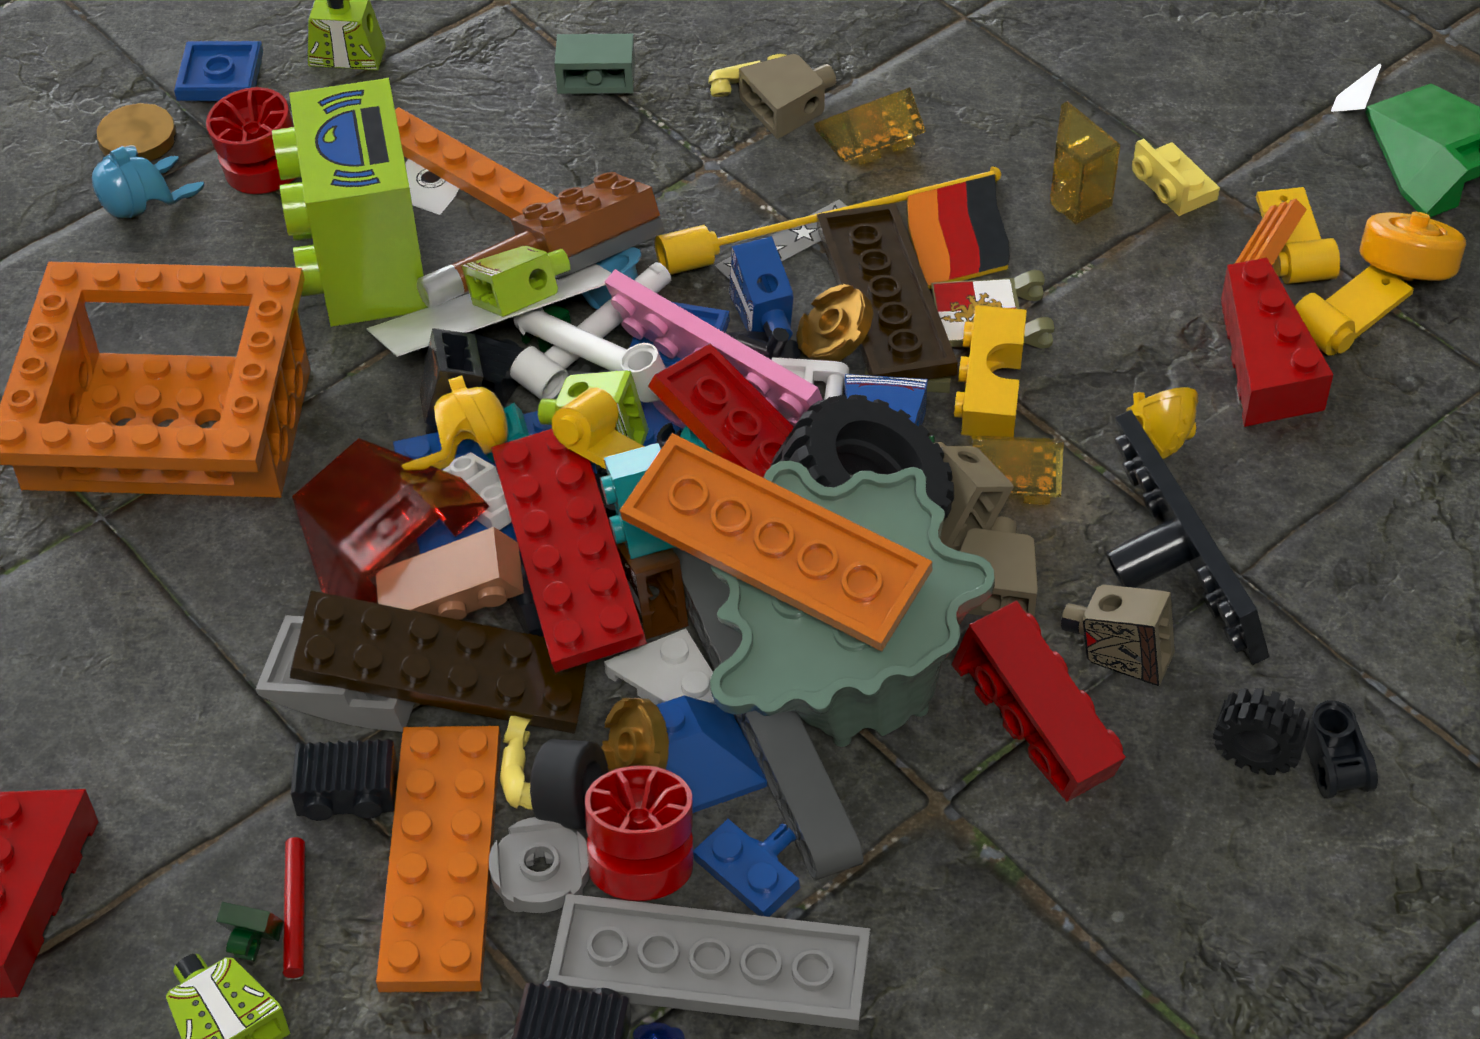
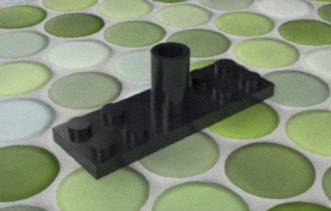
M1129 410L1115 417L1120 435L1115 437L1114 440L1125 460L1122 465L1126 475L1134 487L1140 484L1145 492L1142 494V499L1153 518L1161 516L1164 523L1106 551L1108 561L1122 587L1137 588L1189 562L1206 591L1202 595L1209 611L1214 618L1221 616L1225 622L1226 627L1223 629L1233 650L1236 653L1243 650L1252 665L1269 658L1257 608L1133 411Z

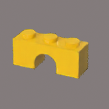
M975 305L974 321H965L963 347L970 348L969 357L961 356L958 382H966L965 392H956L954 417L962 418L961 435L1013 440L1019 380L1001 378L992 372L1001 368L1021 369L1027 310Z

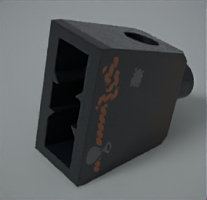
M432 328L420 387L424 423L427 424L426 434L438 432L434 406L440 397L452 392L448 379L462 375L467 389L481 387L483 372L475 334Z

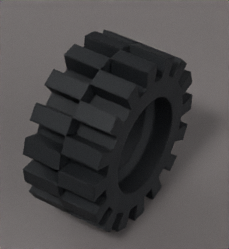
M1247 688L1240 689L1238 695L1232 692L1228 695L1227 700L1223 702L1213 733V739L1216 740L1214 745L1217 750H1223L1222 756L1227 761L1235 758V766L1241 769L1246 764L1252 766L1250 772L1259 774L1260 768L1265 769L1267 775H1275L1277 768L1282 773L1289 772L1290 767L1295 768L1298 765L1309 732V718H1304L1306 712L1302 707L1294 709L1295 701L1287 698L1284 702L1279 700L1281 693L1272 691L1271 696L1264 695V689L1255 688L1253 694Z

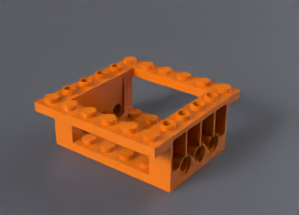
M48 262L0 403V465L13 466L21 490L281 498L311 371L298 315V306L305 281L302 268ZM85 302L249 306L236 357L99 353L85 308ZM131 418L126 425H115L122 419ZM165 420H174L167 427L158 426ZM218 421L211 428L200 427L205 422Z

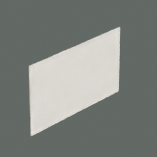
M593 264L562 279H556L558 292L555 295L503 317L474 306L469 293L433 308L428 307L366 329L398 357L429 346L432 328L467 333L606 285L604 281L611 272L597 264Z

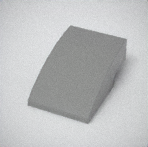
M285 615L255 689L259 696L288 708L330 721L371 729L403 732V727L407 726L414 702L290 678L291 665L304 616Z

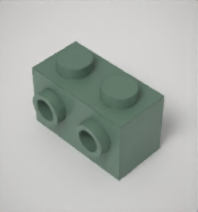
M557 34L554 63L557 94L634 93L635 52L633 34Z

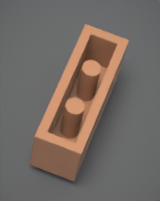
M495 527L375 571L378 604L457 620L465 618L467 613L484 607L500 606L508 598L524 593L518 542Z

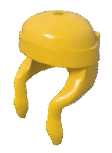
M462 375L448 379L452 392L440 397L434 406L435 420L442 450L402 464V468L408 470L406 475L409 478H424L448 467L455 459L458 445L465 439L476 441L484 454L491 453V447L505 443L508 437V424L504 409L496 395L483 387L467 389Z

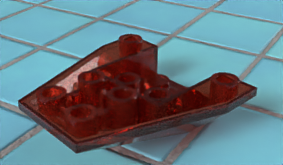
M361 438L352 443L292 496L322 593L377 604V588L370 579L430 526L439 520L456 537L490 506L461 477L433 466L425 470H404L401 465L415 459Z

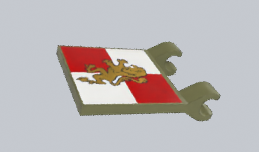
M1031 270L1015 278L931 283L932 298L950 343H953L952 347H963L965 321H974L975 305L1020 309L1018 297L1029 301H1038L1043 298L1042 285H1044L1045 279L1041 271ZM1040 317L1026 323L1024 343L1037 348H1049L1052 346L1053 337L1051 333L1055 329L1053 320L1049 317Z

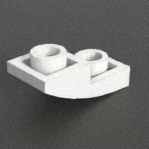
M470 452L465 456L454 459L448 467L435 475L437 482L466 512L485 527H495L500 530L512 522L502 485L494 465Z

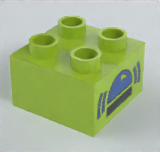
M389 78L289 93L294 127L272 130L280 179L302 178V182L280 185L288 235H293L294 241L313 238L314 243L312 245L293 247L296 268H302L305 279L301 296L324 294L331 327L407 315L428 308L421 299L417 289V280L423 277L424 274L410 187Z

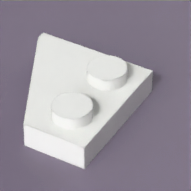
M686 628L604 661L605 673L608 678L614 682L618 678L637 688L639 697L649 699L655 705L684 695L716 704L710 690V679L713 671Z

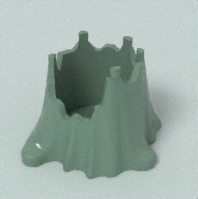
M781 461L772 465L766 471L765 479L931 560L933 570L883 651H880L711 565L713 576L730 588L728 600L718 609L717 618L722 624L742 635L741 644L736 652L729 659L721 663L711 676L710 690L716 705L724 712L731 714L757 711L763 716H771L794 710L807 724L819 728L827 735L832 736L834 744L839 747L849 745L852 737L862 729L871 728L876 730L881 736H884L904 725L911 715L917 717L925 716L929 711V702L936 690L940 665L958 644L960 638L959 625L969 611L984 603L993 593L995 577L994 569L990 562L981 556L949 548L941 542L945 512L939 505L929 499L926 493V476L921 469L910 467L888 475L877 474L872 471H859L844 484L833 488L824 487L811 477L807 468L798 462Z

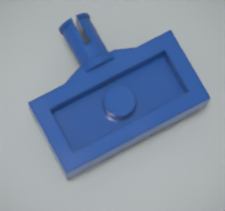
M727 819L693 850L694 860L758 916L770 917L800 889L799 878L783 866L777 858L791 842L796 840V835L790 828L787 829L786 824L781 823L769 837L761 842L749 837L732 821Z

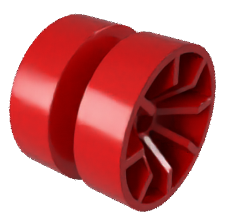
M253 87L235 91L220 99L207 115L206 128L214 149L218 154L225 178L231 187L243 193L263 194L280 189V185L289 184L295 179L281 180L279 175L272 130L294 127V123L286 99L275 90Z
M628 766L615 769L602 775L591 784L585 796V814L588 834L587 856L589 875L593 883L600 890L611 896L632 901H646L665 897L685 885L693 872L692 792L688 784L675 773L653 766Z

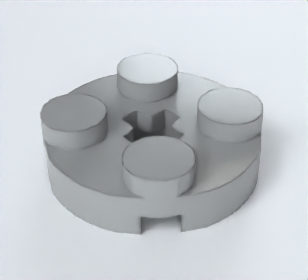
M532 817L518 821L509 827V834L502 838L499 844L496 840L492 846L489 855L491 881L507 909L513 912L546 913L563 908L566 894L583 895V888L587 884L590 875L587 842L578 831L576 835L572 830L565 828L559 823ZM545 857L546 864H552L550 868L541 872H535L527 868L533 866L535 858Z

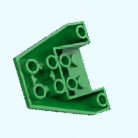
M1432 83L1367 106L1366 116L1401 195L1417 212L1426 213L1430 217L1458 207L1464 183L1480 177V107Z

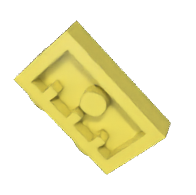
M1145 139L1136 142L1132 171L1139 180L1144 181L1157 194L1159 199L1164 204H1167L1178 216L1218 200L1220 187L1173 142L1154 149Z

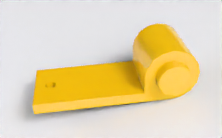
M1298 187L1257 192L1256 200L1262 219L1270 206L1276 205L1278 207L1280 203H1283L1282 201L1289 204L1291 200L1297 199L1307 209L1273 263L1277 276L1281 277L1285 284L1336 279L1340 271L1338 245L1333 238L1321 239L1305 188Z

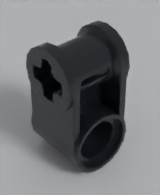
M1327 700L1317 705L1310 720L1305 749L1313 766L1321 795L1324 798H1333L1339 791L1362 788L1364 792L1375 791L1378 784L1376 763L1371 751L1367 748L1353 710L1345 703Z

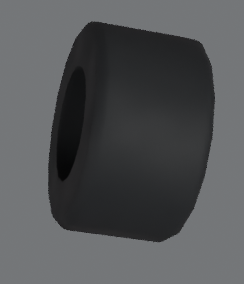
M550 739L541 746L534 760L530 781L531 805L537 819L556 822L565 828L586 829V793L595 780L608 773V763L604 751L598 743Z

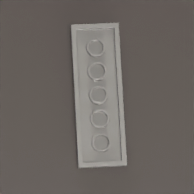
M566 894L547 981L561 982L576 991L583 989L586 992H590L596 988L612 989L621 996L625 995L628 997L629 1002L633 1004L859 1030L870 943V928Z

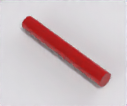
M298 837L289 838L285 841L283 975L287 978H299L304 974L305 841Z

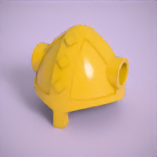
M1189 387L1173 388L1145 398L1144 392H1135L1133 394L1134 404L1128 407L1126 412L1129 410L1133 411L1162 459L1177 452L1185 440L1194 437L1196 433L1195 418L1198 404V393L1195 389Z

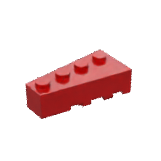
M1268 258L1227 265L1221 304L1227 337L1232 347L1231 359L1237 374V392L1239 400L1242 401L1244 427L1324 411L1334 374Z
M1016 600L969 624L952 662V667L960 676L969 673L975 679L979 686L975 687L974 693L985 706L992 702L997 705L1002 713L1003 727L1013 739H1025L1030 744L1028 747L1029 758L1065 801L1068 802L1113 777L1126 758L1123 754L1122 744L1117 735L1112 730L1106 729L1098 718L1090 696L1085 691L1079 690L1068 674V668L1062 656L1058 652L1052 651L1041 636L1040 626L1034 616L1030 613H1025Z
M86 789L0 792V998L19 997L44 942L42 934L51 915L56 916L63 901L61 896L62 890L70 873L75 874L83 857L80 851L87 836L93 835L99 822Z

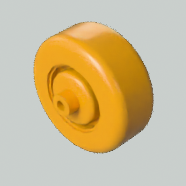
M1385 212L1372 215L1367 220L1359 251L1366 262L1383 271L1395 274L1402 280L1441 281L1450 279L1458 273L1466 247V239L1455 228L1430 219V215L1426 213L1412 212V214Z

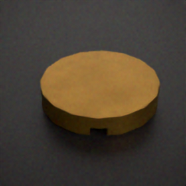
M138 103L125 105L105 116L97 128L98 144L105 156L110 154V151L121 146L133 145L136 147L139 157L152 161L164 155L172 148L175 142L176 128L173 117L167 110L153 104Z
M843 284L824 291L811 303L814 308L810 311L809 315L804 313L799 321L796 335L798 348L811 360L839 362L846 358L863 342L871 328L873 318L871 301L860 290L854 289L850 285Z
M623 698L614 704L606 718L604 727L610 728L609 741H603L601 747L608 763V772L628 766H653L666 770L669 739L666 723L659 708L651 700L644 698Z

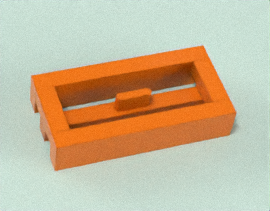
M1297 199L1291 200L1289 204L1287 202L1280 203L1278 207L1276 205L1270 206L1235 263L1267 257L1271 265H1273L1307 209Z

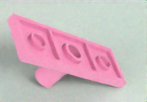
M616 269L604 281L612 297L610 302L620 313L623 319L621 324L630 335L639 340L643 337L649 339L662 354L671 359L675 356L683 359L711 343L793 426L796 425L803 413L807 412L811 405L823 400L817 386ZM661 399L653 402L656 409L666 419L680 428L684 429L686 427Z

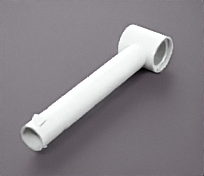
M655 262L636 277L635 281L658 293L671 282V275L665 266ZM611 298L577 327L604 338L622 323L623 319L620 313L612 306ZM556 345L552 346L545 353L531 346L524 349L517 356L511 366L510 375L540 400L543 398L554 399L560 393L563 383L568 377V372L565 369L575 362L579 356Z
M542 307L514 316V324L523 335L527 332L540 337L607 370L631 371L640 401L655 402L660 400L648 387L654 375L666 369L654 345L640 343L625 349L545 313Z

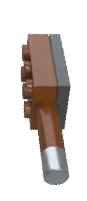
M607 172L593 179L594 183L584 188L573 187L558 194L559 198L552 202L529 205L522 210V215L511 219L515 236L418 278L417 289L420 297L426 306L433 308L469 292L461 265L521 246H530L547 253L560 248L563 249L568 256L571 270L566 274L555 277V279L559 280L664 233L665 230L661 217H659L660 213L652 187L635 182L634 179L621 176L616 172Z

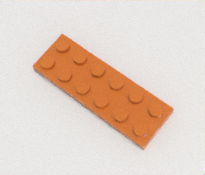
M673 433L619 510L622 520L880 651H883L933 570L931 560Z
M499 726L403 727L376 978L379 992L482 991L491 877L489 855L494 837L501 743Z

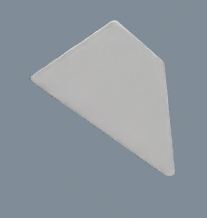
M1378 64L1336 97L1331 112L1365 109L1381 64Z

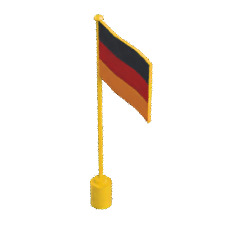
M991 167L989 172L822 212L828 213L907 200L908 232L929 289H931V283L963 281L1008 269L1010 258L1009 240L996 199L995 182L1001 178V171L997 167ZM817 214L717 238L714 231L709 232L705 225L655 237L658 263L666 267L670 275L713 265L715 255L720 253L719 246L817 222Z

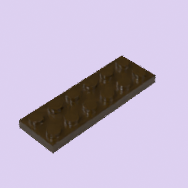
M896 203L817 214V229L837 286L845 284L860 290L872 304L873 318L871 328L863 342L859 345L868 374L870 376L934 379L957 375V359Z
M311 590L291 665L290 678L509 721L511 716H519L532 719L528 725L574 734L578 722L587 663L555 672L545 638L542 636Z

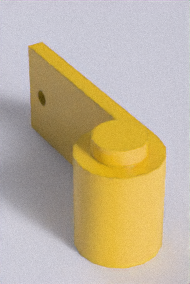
M1370 265L1328 299L1324 300L1316 293H1309L1295 307L1318 348L1328 356H1331L1337 352L1341 354L1348 350L1359 335L1411 296L1414 288L1396 275Z
M597 387L589 388L557 410L552 418L554 435L561 444L606 469L604 457L645 447L615 430L619 413L617 403L608 392Z

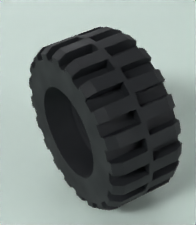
M855 394L849 396L848 399L846 395L833 396L811 405L807 412L803 413L783 442L771 464L772 466L781 461L798 462L807 468L811 477L824 487L833 488L844 484L851 478L847 472L854 475L859 471H872L877 474L888 475L905 468L916 467L921 469L926 476V493L929 499L944 510V521L952 509L951 503L954 500V482H951L953 476L950 464L943 461L944 451L938 442L933 443L930 440V432L922 425L917 426L909 419L911 416L900 409L897 412L889 408V403L880 399L872 402L867 400V396Z

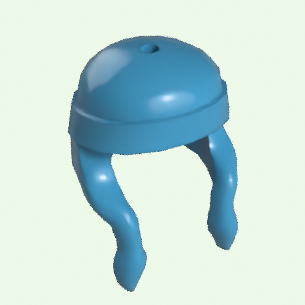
M133 145L121 146L110 151V154L106 155L97 164L92 173V186L99 202L108 213L118 218H132L143 214L146 210V202L149 200H159L172 205L183 198L192 197L203 189L204 182L186 184L171 193L161 174L169 171L178 161L179 157L170 156L153 165L148 159L139 157L137 149Z

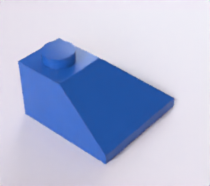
M685 695L656 705L665 720L669 739L666 770L680 776L690 787L693 813L767 787V780L733 714L724 712L716 704Z

